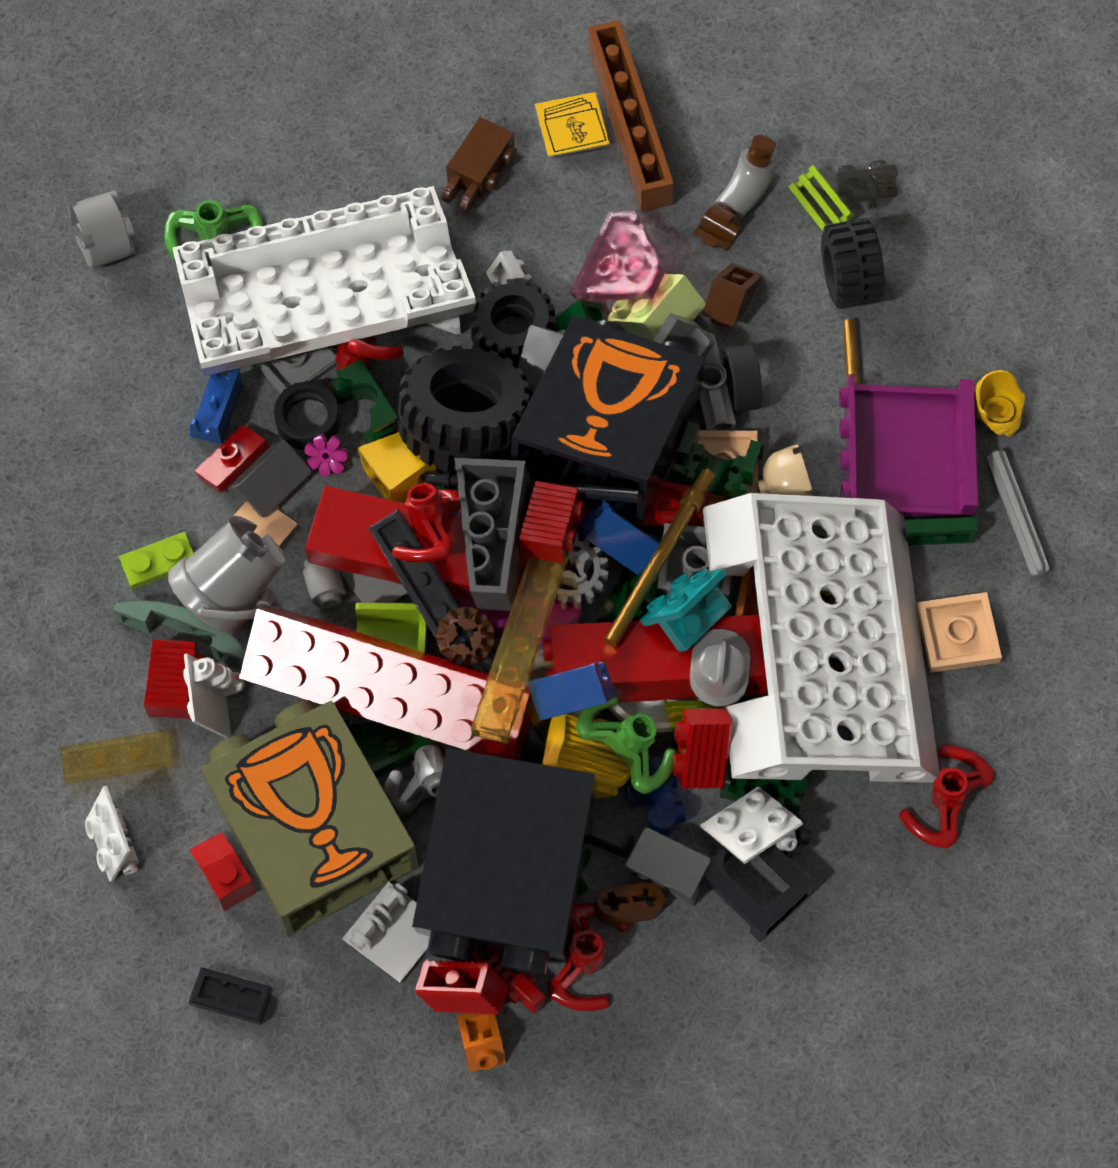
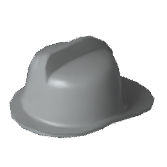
M712 629L705 632L694 644L690 668V685L695 695L706 704L715 707L728 706L737 702L745 694L749 679L750 649L745 640L737 633L726 629Z

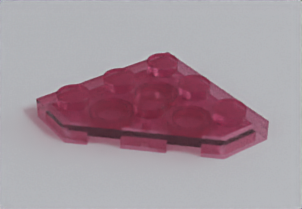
M635 211L609 212L570 290V294L576 300L653 299L666 271L642 219Z

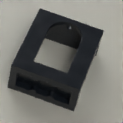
M774 844L758 856L790 887L764 910L726 872L724 863L733 854L725 847L717 854L714 851L710 852L707 857L710 858L711 863L700 884L702 885L706 882L751 926L750 933L759 942L763 941L813 893L815 883Z

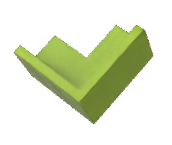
M356 603L357 632L423 653L428 652L429 626L415 604Z

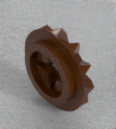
M461 607L449 611L439 622L436 634L439 650L450 662L467 666L482 661L490 653L494 644L492 623L484 613L474 608ZM456 623L460 627L462 626L464 630L478 628V631L474 632V635L470 638L473 651L465 643L452 644L456 640L455 638L460 635Z

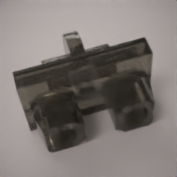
M885 160L872 161L868 165V169L856 170L852 165L840 166L838 173H836V192L845 204L866 202L868 209H875L877 207V200L897 197L896 165H887Z

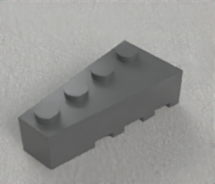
M455 458L471 595L477 609L513 611L521 560L519 537L528 510L532 483L526 462Z

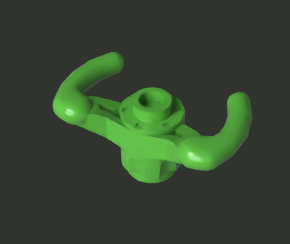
M206 200L197 206L195 212L177 210L170 213L165 224L164 239L167 250L175 261L173 247L179 246L177 230L181 227L197 232L199 239L203 241L215 238L220 234H230L231 229L245 222L250 223L251 227L263 226V220L255 206L243 205L231 209H223L221 203Z
M615 695L605 704L583 709L576 723L578 734L587 741H602L611 747L615 754L621 757L629 766L631 784L635 790L648 794L658 789L669 779L673 772L672 754L677 753L674 749H667L664 752L659 769L654 775L649 776L648 748L655 742L654 737L657 733L656 723L650 716L638 713L634 716H627L622 722H593V718L597 713L618 703V695Z

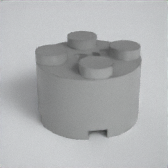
M115 190L68 205L71 225L76 226L78 235L75 237L87 265L91 266V268L100 267L135 254V247L131 236H134L133 227L127 216L122 218L119 210L122 207Z

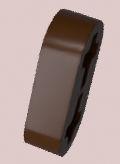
M646 882L603 888L596 898L594 914L598 920L607 925L649 921L655 919L660 914L665 902V895L660 887ZM642 896H647L648 901H654L652 907L647 906L645 901H640ZM606 901H611L613 906H618L617 911H612L608 905L605 906Z

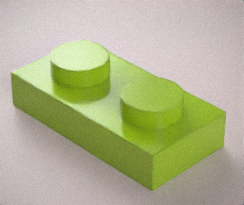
M182 532L119 556L131 590L168 577V572L174 565L185 557H191L194 553L186 533Z

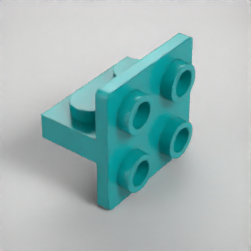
M704 569L692 576L688 574L679 576L670 584L672 589L665 596L656 598L647 606L649 612L640 619L641 623L644 626L658 623L678 652L687 651L732 607L717 586L727 574L723 569L713 571Z

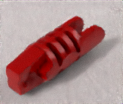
M480 945L491 956L487 962L508 984L505 997L514 1005L519 1001L535 1014L545 1003V995L535 986L537 980L531 974L501 968L503 949ZM473 951L471 962L474 961L476 964L479 961L482 964L485 963V961Z

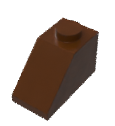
M731 263L715 276L702 315L710 317V321L715 325L734 327L741 320L763 275Z

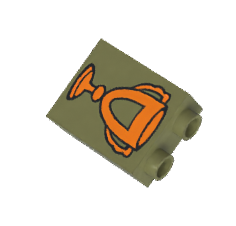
M309 700L287 707L275 718L274 724L276 729L253 741H250L246 734L234 735L223 740L210 751L209 758L212 762L201 767L203 777L213 800L287 937L384 887L388 882L391 883L419 868L415 845L332 700L316 708L313 702Z

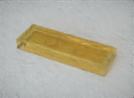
M168 730L60 747L65 784L173 767Z

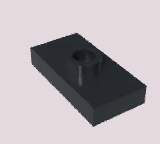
M201 967L189 999L190 1006L262 1025L273 989L267 985Z

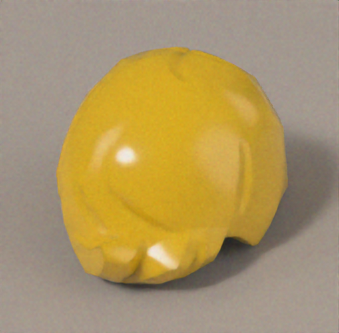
M1003 370L993 371L986 374L974 388L975 416L997 435L1012 436L1019 429L1022 421L1025 395L1019 388L1013 374Z

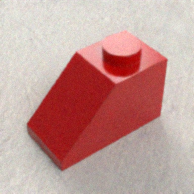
M222 832L189 850L223 911L256 894L250 876Z

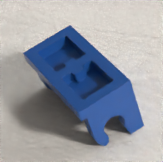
M240 369L229 370L228 375L221 372L210 375L196 416L190 423L189 436L222 444L243 388Z
M605 500L598 503L580 522L585 539L637 575L647 566L660 544V541L656 540V536L643 532L619 515Z
M604 662L591 663L587 666L539 679H532L527 682L540 721L605 704L617 695L616 688L613 686L608 668Z

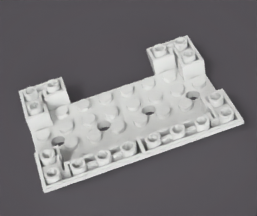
M434 186L428 188L420 187L413 189L411 192L394 196L386 195L373 201L352 203L339 209L318 211L313 215L288 218L279 223L254 226L245 231L233 234H220L215 238L199 242H187L181 246L173 247L203 376L341 344L352 339H361L474 312L476 305L475 296L461 259H456L452 249L447 221Z
M749 493L706 506L703 509L709 570L723 569L727 574L726 576H745L749 569L754 566L768 696L725 708L733 722L729 750L732 778L802 780L811 770L869 771L870 781L933 783L939 774V765L908 542L905 541L904 516L885 500ZM812 526H821L826 531L827 538L817 537L812 531ZM820 591L830 592L835 598V604L825 603L820 596ZM834 657L842 662L844 672L833 670L829 665L828 659ZM837 726L847 727L852 733V741L842 739L837 732Z

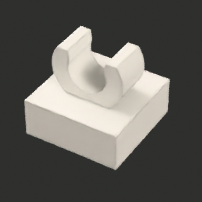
M512 251L500 252L486 272L491 283L500 281L501 285L507 284V279H514V283L520 284L521 279L529 282L532 278L530 274L524 275L521 269L524 262L516 259Z

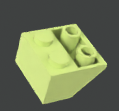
M645 273L636 278L632 284V289L625 297L619 299L613 305L612 312L607 316V319L622 326L627 333L653 341L670 313L693 321L705 307L706 303L685 275Z

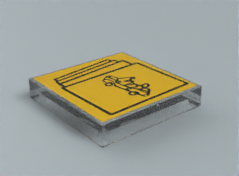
M597 91L533 103V111L547 163L611 151V142Z

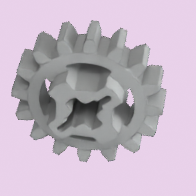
M576 532L573 551H566L563 563L553 562L552 566L554 568L550 570V574H546L549 560L546 562L542 559L531 561V570L534 571L531 581L532 584H539L537 587V594L539 596L546 593L549 594V605L559 600L561 601V609L565 610L568 602H573L575 608L580 609L581 600L585 599L588 603L592 604L594 602L593 592L597 594L603 593L604 585L602 582L608 581V571L604 570L608 567V559L600 558L602 550L597 546L591 548V542L587 539L583 542L578 541V533ZM590 567H593V576L588 581L585 573L589 571Z

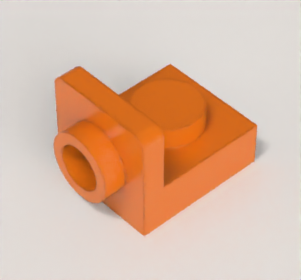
M473 1013L457 1015L469 1071L489 1070L495 1066L506 1064L496 1015Z

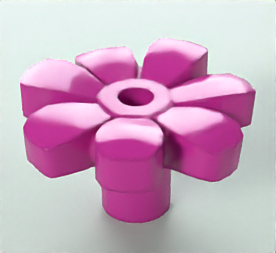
M318 434L314 437L313 443L309 442L304 449L305 454L311 456L307 459L306 465L311 470L319 467V474L321 476H329L331 470L335 474H340L345 468L343 462L348 459L349 453L346 448H338L341 444V439L336 435H333L327 441L324 434Z

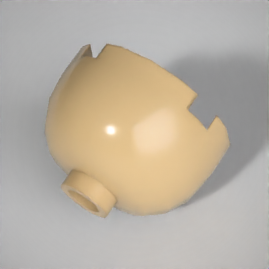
M798 444L773 453L766 460L763 466V480L757 481L760 494L812 496L810 492L812 491L811 483L802 454L799 453Z

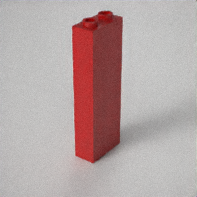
M324 486L305 546L308 563L402 584L368 528L397 509H401L412 527L406 504ZM449 514L445 532L452 541L454 548L447 558L433 561L454 596L474 601L469 587L462 516ZM415 533L425 549L433 547L428 537ZM521 556L513 610H515L517 599H523L528 584V578L524 577L527 566L531 567V561L535 560V558L530 559L528 556L525 558Z
M759 615L721 617L707 631L726 629L735 632L745 640L750 649L749 679L743 696L768 695ZM631 621L616 647H612L604 641L614 622L550 625L549 640H543L544 662L550 661L551 670H546V676L587 666L595 662H604L608 668L613 686L616 688L619 697L618 703L698 698L690 685V668L694 644L687 651L678 652L658 623L644 626L641 621Z

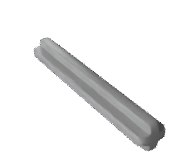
M993 451L987 456L986 461L1026 566L1032 577L1043 576L1050 571V566L1005 451Z

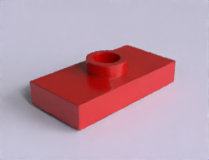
M243 424L194 471L206 484L222 493L269 448V445L264 438Z

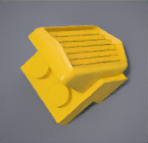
M567 713L552 717L542 764L594 773L597 781L595 799L617 796L618 787H622L631 777L630 768L625 761L616 755L613 749L604 742L582 739L576 730L579 715ZM602 719L593 720V722H608Z

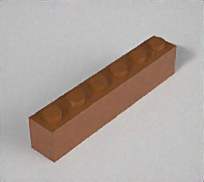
M616 20L588 27V51L640 212L672 205L674 183L621 22Z

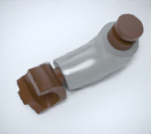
M756 135L752 139L750 148L741 152L738 165L730 182L714 205L707 209L693 233L702 238V243L712 248L718 246L727 251L734 242L742 227L740 220L756 205L772 180L775 167L772 153L775 150L776 144L771 138L764 135Z

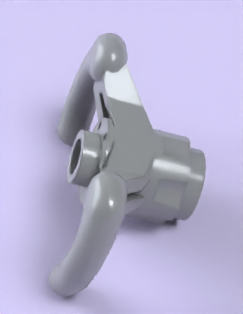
M425 745L416 751L414 761H412L415 775L401 798H398V787L403 775L399 770H393L389 774L384 792L398 816H407L412 813L413 809L422 800L437 797L445 759V753L442 752L439 746Z

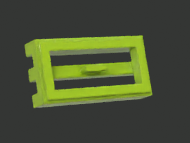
M815 165L808 169L809 172L806 175L802 174L799 176V181L796 184L791 183L788 186L822 231L825 225L828 224L801 191L804 187H806L833 224L849 221L855 216ZM814 178L844 214L841 218H838L811 183Z

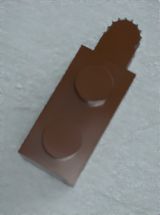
M479 117L446 166L448 184L441 196L442 201L450 204L459 190L463 189L466 193L461 199L459 208L468 212L478 198H483L487 190L493 191L500 180L499 172L503 166H510L515 159L517 148H515L514 133Z

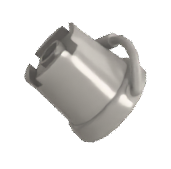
M232 516L191 557L183 558L168 572V582L181 603L208 626L228 634H237L241 631L249 619L255 618L257 609L271 607L275 594L268 585L286 561L284 553L272 537L267 534L262 539L258 534L254 533L258 526L240 516Z

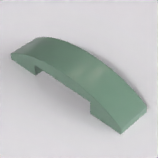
M128 601L116 603L113 608L119 623L150 634L155 622L210 642L214 659L242 669L246 652L233 636L208 626L186 608L155 601Z

